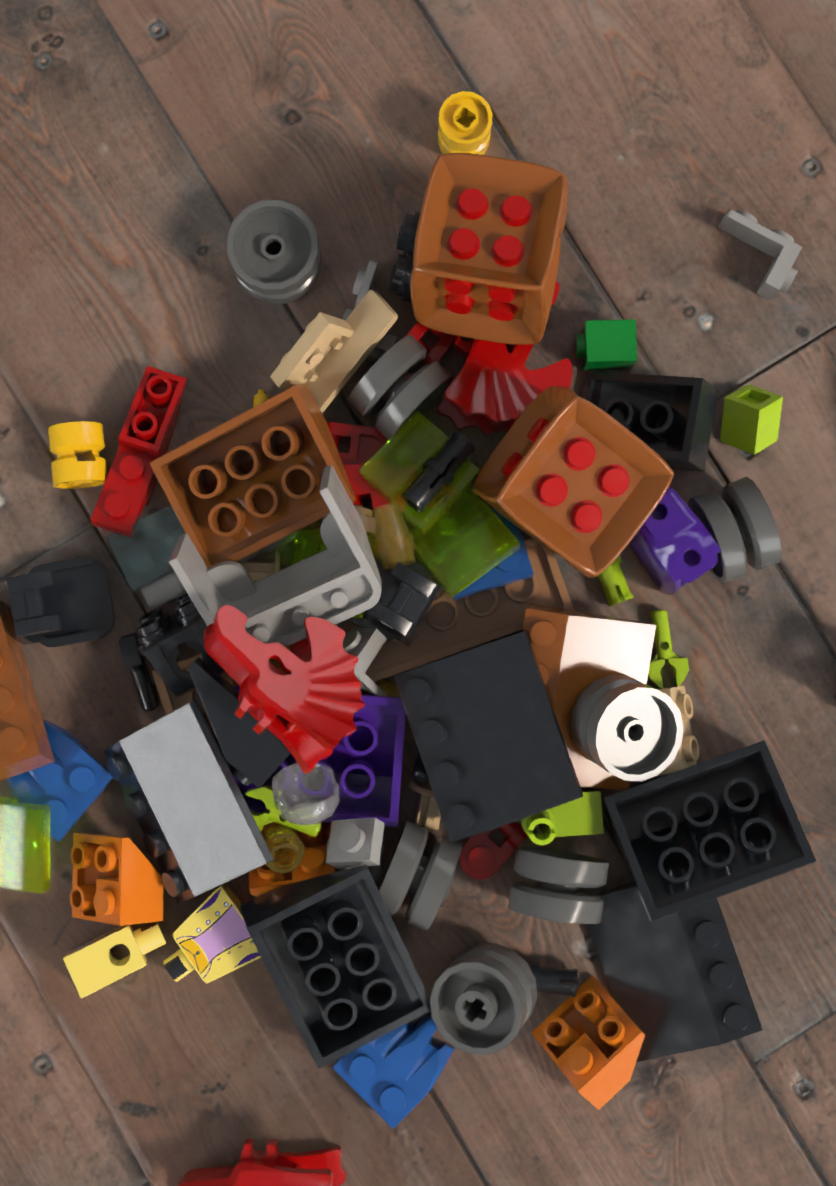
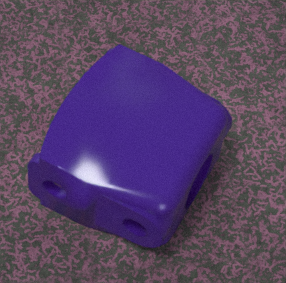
M670 486L652 514L629 543L641 565L660 592L667 595L675 593L686 583L694 581L713 568L718 562L716 554L722 551L702 522Z

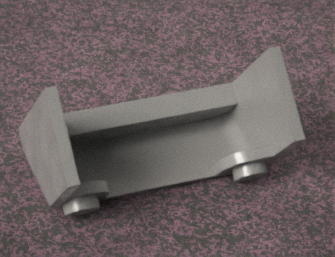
M332 464L324 468L319 490L330 510L323 518L320 528L321 538L327 547L322 552L253 582L247 570L239 563L233 561H223L207 568L189 535L184 533L179 536L169 563L207 626L214 623L215 615L220 607L231 605L247 616L248 620L245 624V631L263 643L276 642L286 647L306 638L304 620L308 617L323 618L335 625L371 609L378 603L381 596L382 582L362 519Z

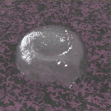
M298 763L282 768L273 777L274 804L282 818L290 823L316 825L331 817L340 802L339 785L336 783L332 768L327 765L317 763L315 768L306 774L301 770Z

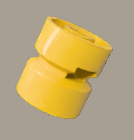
M461 91L452 94L444 101L439 110L438 144L443 154H485L490 142L493 114L490 105L482 96L474 92Z
M80 421L50 426L48 428L50 452L57 455V459L51 463L53 487L79 489L104 485L107 478L106 459L99 456V452L105 448L103 424ZM77 457H81L82 461H77Z

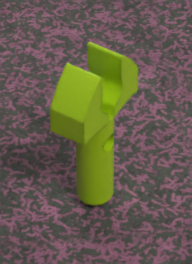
M656 609L651 612L652 624H656L654 635L656 655L650 662L647 678L657 688L663 689L660 671L665 665L666 660L667 664L673 668L675 687L680 686L689 671L688 658H679L672 651L667 611L665 609Z
M266 784L260 788L253 787L245 793L249 797L262 800L266 808L270 810L257 813L249 809L260 832L263 830L264 825L277 822L313 837L319 834L321 822L281 806L276 797L277 788Z

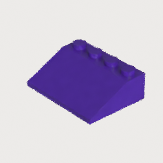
M239 685L234 686L235 689L240 690ZM362 694L361 700L365 703V706L357 711L353 717L357 730L352 735L342 738L327 759L318 761L315 768L306 774L301 770L290 753L263 785L267 784L278 789L276 797L281 806L320 822L375 817L384 822V826L398 827L406 718L401 697ZM234 777L249 809L257 813L265 810L270 811L262 800L245 795L247 790L256 787L252 782L246 786Z

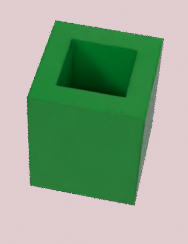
M636 319L585 321L581 333L575 334V358H582L583 371L632 369L637 362Z

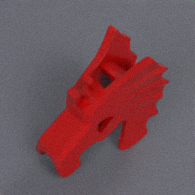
M557 281L555 283L551 307L555 304V301L560 291V286ZM458 337L453 348L460 355L467 358L457 377L446 389L444 400L439 404L436 413L450 419L457 431L468 427H476L485 436H489L492 432L509 431L524 410L547 387L552 385L570 387L573 375L571 361L566 358L543 368L528 370L525 362L534 344H513L515 347L512 353H509L505 343L479 339L463 341Z
M231 605L220 607L215 615L214 623L208 625L204 631V647L207 654L240 686L238 694L239 704L235 715L241 719L248 712L258 721L253 728L257 734L268 729L282 741L295 758L301 770L306 774L310 773L318 761L327 759L333 753V749L342 738L352 735L357 730L353 717L357 711L365 706V703L361 700V683L354 673V668L359 658L348 654L344 650L343 639L346 635L345 631L323 618L308 617L304 620L307 640L302 639L289 645V651L280 643H263L245 631V624L248 618ZM269 659L277 660L285 673L269 662Z
M247 1138L236 1165L188 1170L177 1186H340L345 1182L347 1172L341 1165V1146L337 1145L303 1153L279 1152L277 1139H269L266 1144L267 1151H256L253 1146L254 1139Z

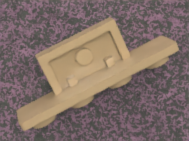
M369 290L346 320L320 312L307 325L305 332L292 349L282 357L280 364L270 378L278 388L285 390L294 385L308 384L323 413L398 319L397 313L374 290Z

